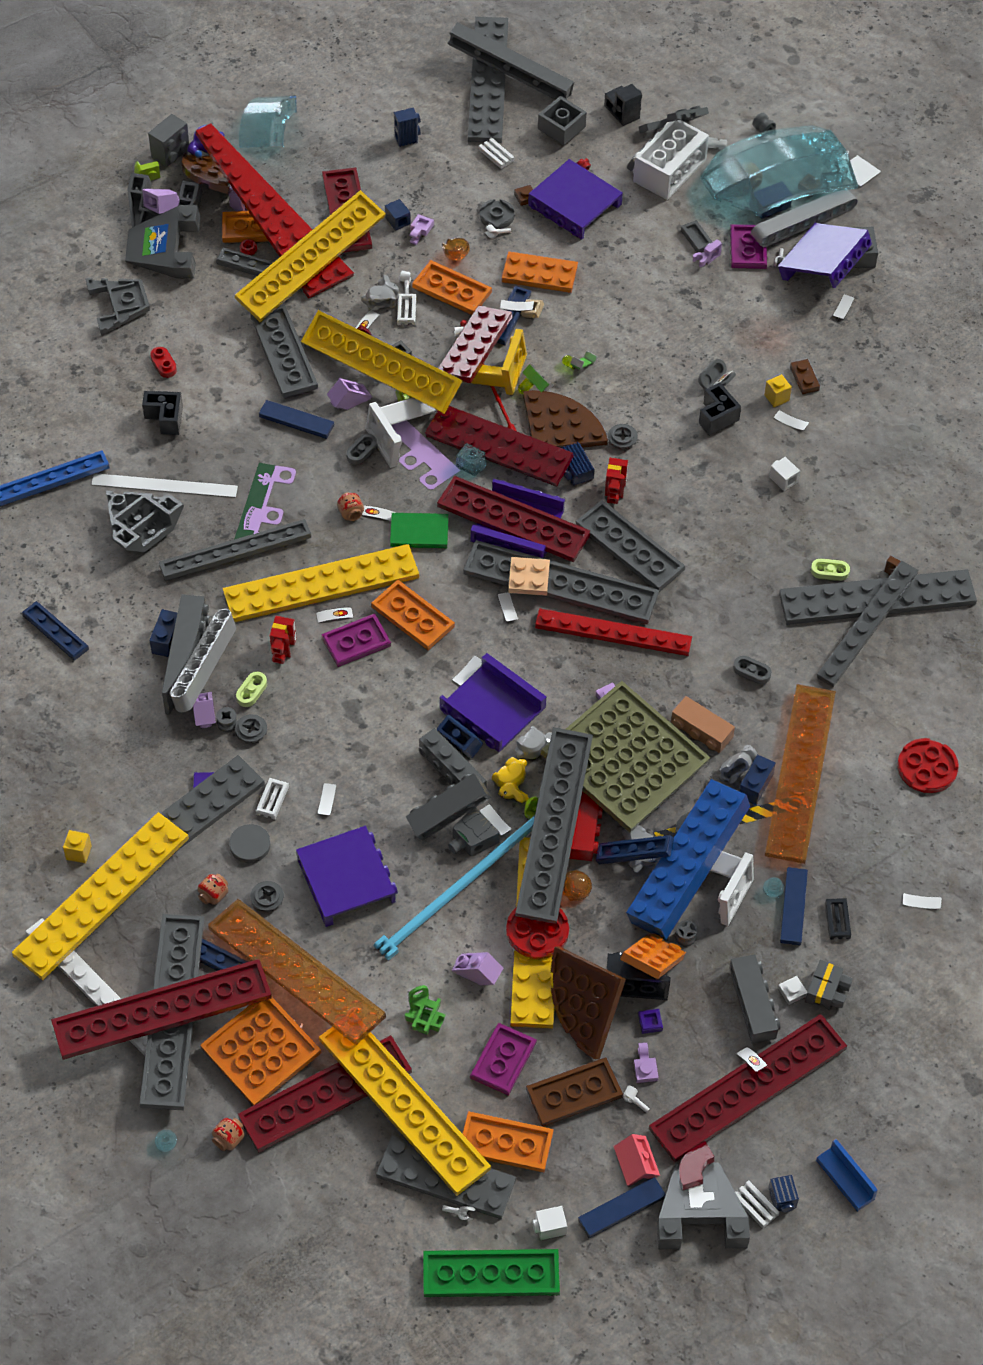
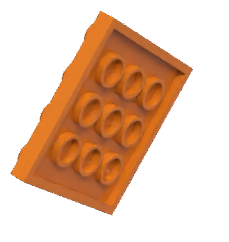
M273 997L272 999L247 1006L200 1045L201 1049L253 1106L266 1100L322 1053L321 1049Z

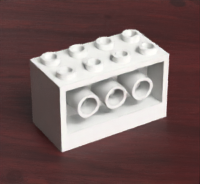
M682 120L667 122L664 128L657 132L650 142L646 143L644 149L635 155L633 182L668 200L706 161L709 135Z

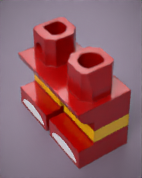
M609 458L605 482L607 503L618 504L619 498H623L624 487H626L628 460Z
M275 615L269 635L271 652L273 654L272 662L284 664L286 657L291 658L290 644L295 645L297 640L295 619Z

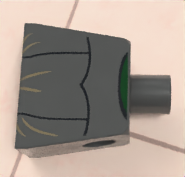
M474 808L454 825V840L448 846L454 854L464 849L470 856H474L498 844L500 832L477 808Z

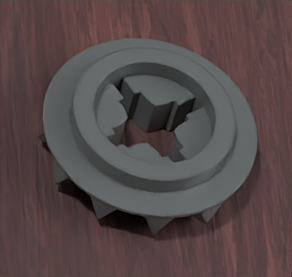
M617 424L608 432L609 443L613 444L615 448L621 447L623 450L625 447H628L630 449L632 445L636 444L638 438L637 431L630 425ZM622 433L625 437V440H621Z
M245 715L237 721L235 732L238 738L244 740L245 743H255L257 740L262 741L263 736L267 734V723L258 715ZM254 725L255 731L253 730L250 734H248V729H251V727H253Z
M263 881L254 886L250 897L252 905L257 907L258 910L268 912L272 909L276 910L279 905H282L284 893L279 884L273 881ZM263 892H265V894H267L268 896L271 895V901L264 899Z

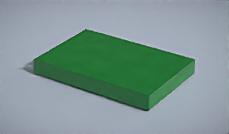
M392 513L390 547L409 544L410 548H448L449 514Z

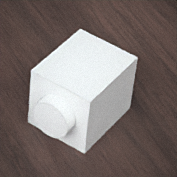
M786 457L776 460L771 465L769 477L783 491L798 483L800 470Z
M562 1206L536 1211L535 1220H532L534 1232L539 1233L540 1240L567 1235V1223Z

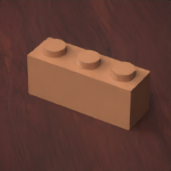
M687 696L672 711L671 723L677 729H682L693 739L701 741L709 749L715 750L718 753H721L734 737L735 726Z

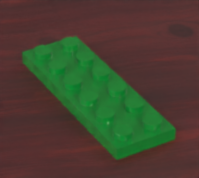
M558 1249L423 1251L424 1297L560 1295Z

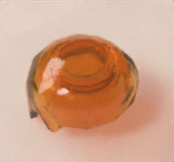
M464 238L447 239L446 244L442 243L445 256L452 261L462 260L470 252V245Z
M569 871L565 877L562 895H565L570 901H582L587 898L592 890L591 879L582 871Z

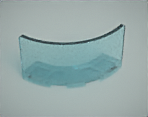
M296 95L256 97L252 99L246 106L241 119L239 147H284V131L286 126L284 121L289 119L293 113H297Z

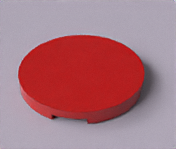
M930 738L913 740L903 747L898 758L897 768L902 780L912 789L923 793H937L953 784L958 773L959 764L955 753L949 746L932 741Z
M516 908L510 913L506 925L507 938L510 945L521 955L533 959L548 958L553 956L555 947L563 948L569 937V923L567 916L561 908H559L557 924L515 916Z

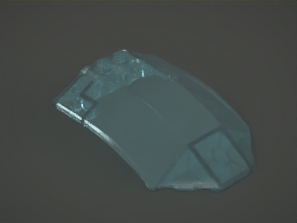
M814 125L775 129L739 140L717 152L700 177L714 200L721 202L723 199L731 202V206L744 210L747 208L752 210L757 216H761L762 213L783 203L804 196L858 188L847 150L830 129Z

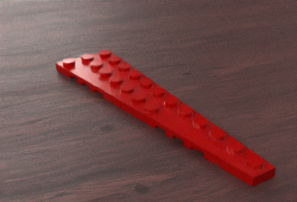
M211 123L196 130V136L279 257L313 230ZM338 256L302 286L301 289L307 298L310 299L353 277L354 272Z

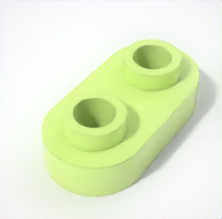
M816 559L811 566L812 575L819 579L842 581L848 578L850 566L840 560Z
M253 672L246 678L236 693L239 705L250 707L255 704L267 687V678L263 673Z

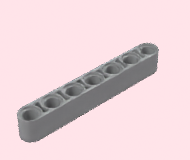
M842 188L757 224L751 230V235L762 247H766L812 227L814 223H822L852 210L857 205L858 200L847 188Z
M222 609L215 613L170 691L171 698L178 712H186L193 707L237 627L229 609Z

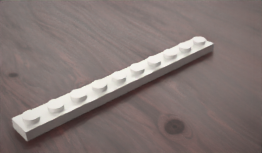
M40 919L27 929L26 935L29 936L44 920ZM75 951L58 965V968L96 1006L121 999ZM148 1035L130 1040L144 1056L146 1055Z

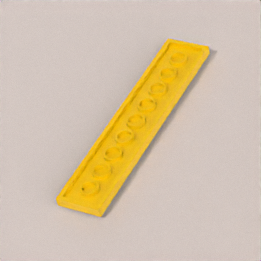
M360 190L236 293L234 298L261 322L381 221L386 213Z
M319 310L301 340L303 344L444 414L462 383V380Z
M407 544L223 588V594L234 622H239L389 586L397 580L406 582L419 579V572L410 546Z
M158 812L12 951V956L41 980H44L189 839L188 834Z
M526 837L519 842L517 903L531 839ZM514 949L511 1027L553 1029L554 1004L551 994L553 973H550L552 956L543 959H533L521 955Z
M353 1012L319 1036V1041L456 1196L491 1170V1165Z

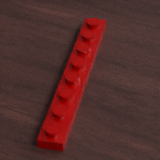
M539 608L535 624L537 629L689 656L692 636L541 608Z

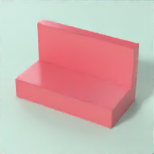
M631 1134L613 1146L627 1186L633 1185L642 1178L652 1179L660 1176L646 1136Z

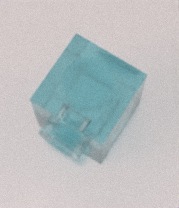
M467 443L456 455V467L473 476H476L479 471H483L486 466L485 452Z

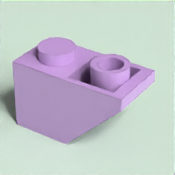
M488 952L464 953L456 959V964L452 971L479 985H494L504 968Z

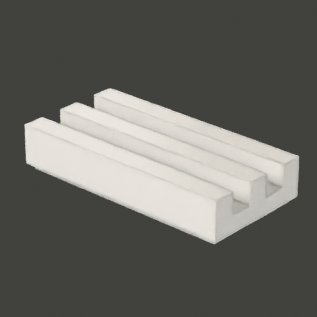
M490 138L489 142H484V145H479V151L500 169L514 162V156L493 138Z
M398 294L397 325H401V323H404V325H408V323L415 325L416 294ZM402 298H405V318H401ZM409 298H412V318H408Z
M269 778L257 806L256 815L260 816V814H263L264 817L268 818L270 816L271 819L275 820L288 791L289 783ZM273 784H275L276 786L265 810L263 807ZM282 786V790H281V792H280V794H279V797H278V799H277V801H276V804H275V806H274V809H273V811H271V808H272V806H273V804H274V801H275L276 796H277V794H278V792H279V789H280V787Z
M747 1181L744 1186H741L735 1192L744 1210L762 1228L767 1226L780 1213L750 1181ZM747 1190H749L758 1199V1201ZM742 1194L752 1203V1205L757 1210L760 1211V1213L766 1218V1220H763L762 1217L741 1197Z

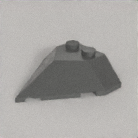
M106 491L114 542L128 551L146 552L174 530L184 508L183 503L172 495L155 497L149 493L123 492V494H114L113 491Z

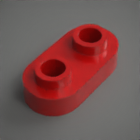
M164 347L152 349L150 353L151 361L160 376L164 378L173 377L177 372V368L168 350Z

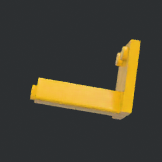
M516 329L514 336H511L510 347L503 367L482 365L471 383L505 387L506 394H514L527 356L523 330Z

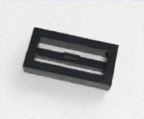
M847 898L826 899L825 906L830 940H834L836 937L838 939L843 937L851 939ZM831 904H834L837 932H834ZM838 904H842L845 932H842Z

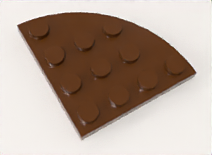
M189 152L183 155L182 171L192 181L198 184L206 183L210 189L227 194L233 190L211 156L205 155L197 158Z
M523 391L531 437L559 448L579 442L582 448L608 445L607 435L602 424L590 410L579 402L553 392Z
M555 947L550 973H553L551 994L559 1021L565 1032L570 1034L577 1043L576 1045L579 1049L593 1059H600L626 979L562 947Z

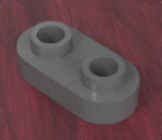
M372 434L360 436L347 450L348 462L353 465L363 463L376 450V437Z
M739 656L734 661L733 669L737 675L758 684L769 682L772 672L768 665L748 656Z

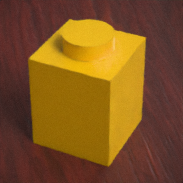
M781 374L766 381L764 395L773 407H777L790 401L792 386Z
M69 830L63 846L66 860L86 864L92 847L89 834Z

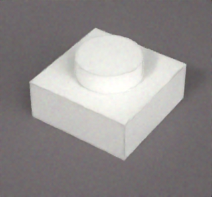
M797 976L778 985V989L788 1005L807 996V991Z

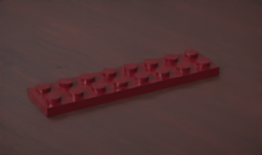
M448 406L445 414L437 411L425 432L428 438L555 487L558 486L574 457L573 452L452 406Z
M457 476L452 478L437 502L438 508L497 532L546 545V552L573 563L590 536V530Z
M390 1035L380 1040L379 1042L405 1071L411 1074L412 1068L393 1037ZM337 1062L238 1113V1118L259 1153L368 1095L340 1063Z

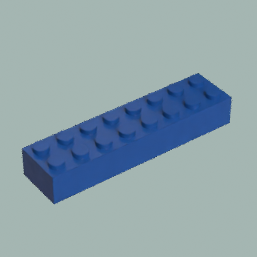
M710 780L676 833L671 856L660 858L627 910L626 914L631 924L667 940L750 808L746 794L715 780Z

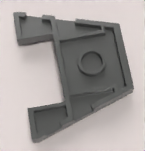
M699 105L688 110L686 108L678 110L675 113L668 114L666 119L639 126V131L644 133L652 129H660L667 122L678 120L688 122L709 114L708 107L700 108Z
M85 278L89 295L108 291L114 310L113 315L97 318L101 335L150 311L142 280L119 279L118 281H108L107 278H101V281H94L92 278Z

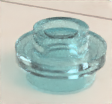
M769 878L764 883V893L769 897L777 898L783 894L784 884L778 878Z
M171 1130L160 1131L155 1137L156 1147L164 1152L171 1151L177 1144L175 1133ZM163 1138H170L168 1142L162 1141Z

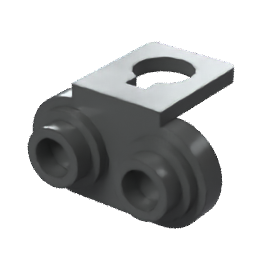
M720 359L713 360L700 373L698 382L702 388L707 389L713 386L720 377L726 374L727 367L724 361ZM735 372L728 374L721 381V384L726 386L736 376Z

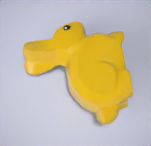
M511 757L498 772L492 775V781L500 787L498 794L502 798H514L520 803L529 799L528 795L518 788L525 779V766L527 765L525 759L518 760Z

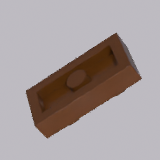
M808 359L790 363V369L802 394L820 390L819 382Z

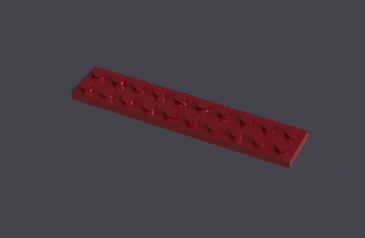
M260 959L57 1017L51 1019L62 1060L266 1001L272 999V994Z
M820 1014L759 1053L758 1056L767 1066L755 1071L747 1062L650 1124L648 1129L671 1159L676 1162L684 1157L689 1150L705 1141L707 1142L847 1050V1045Z

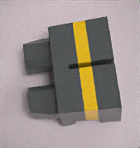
M819 960L807 992L805 1003L813 1005L815 1002L824 1005L828 1010H830L831 1006L843 1008L847 995L836 991L837 988L849 992L853 978L844 975L843 968Z

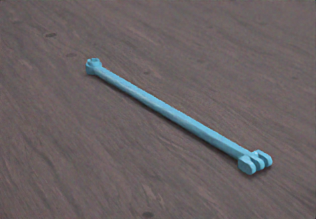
M535 815L388 939L383 935L375 942L374 947L376 949L381 947L379 952L382 955L388 952L385 955L387 960L393 958L399 952L396 947L532 831Z

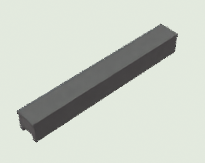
M458 22L450 31L449 35L451 36L448 45L555 100L559 96L565 99L571 96L574 81Z

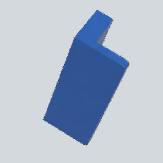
M837 1139L832 1141L831 1148L819 1155L816 1161L858 1212L875 1200L878 1189Z

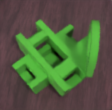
M425 985L412 989L408 994L410 1010L409 1013H405L406 1021L413 1023L412 1030L428 1035L429 1030L439 1032L446 1015L438 1012L441 999L438 998L436 1002L430 1000L429 990ZM423 990L421 993L414 995L416 992Z

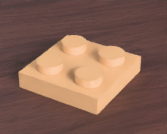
M511 557L508 593L547 596L550 560Z

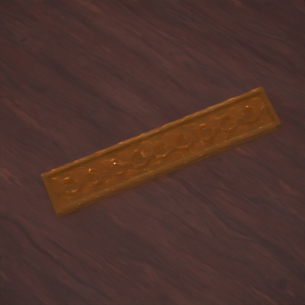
M800 684L796 685L765 851L766 857L802 864L806 863L836 691Z
M237 899L208 924L211 932L248 961L260 959L263 971L267 976L355 1045L386 1018V1013L241 900Z

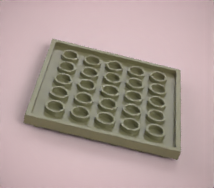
M623 681L619 682L566 728V730L593 735L582 791L629 833L710 760L706 753ZM550 742L541 750V754L546 759Z

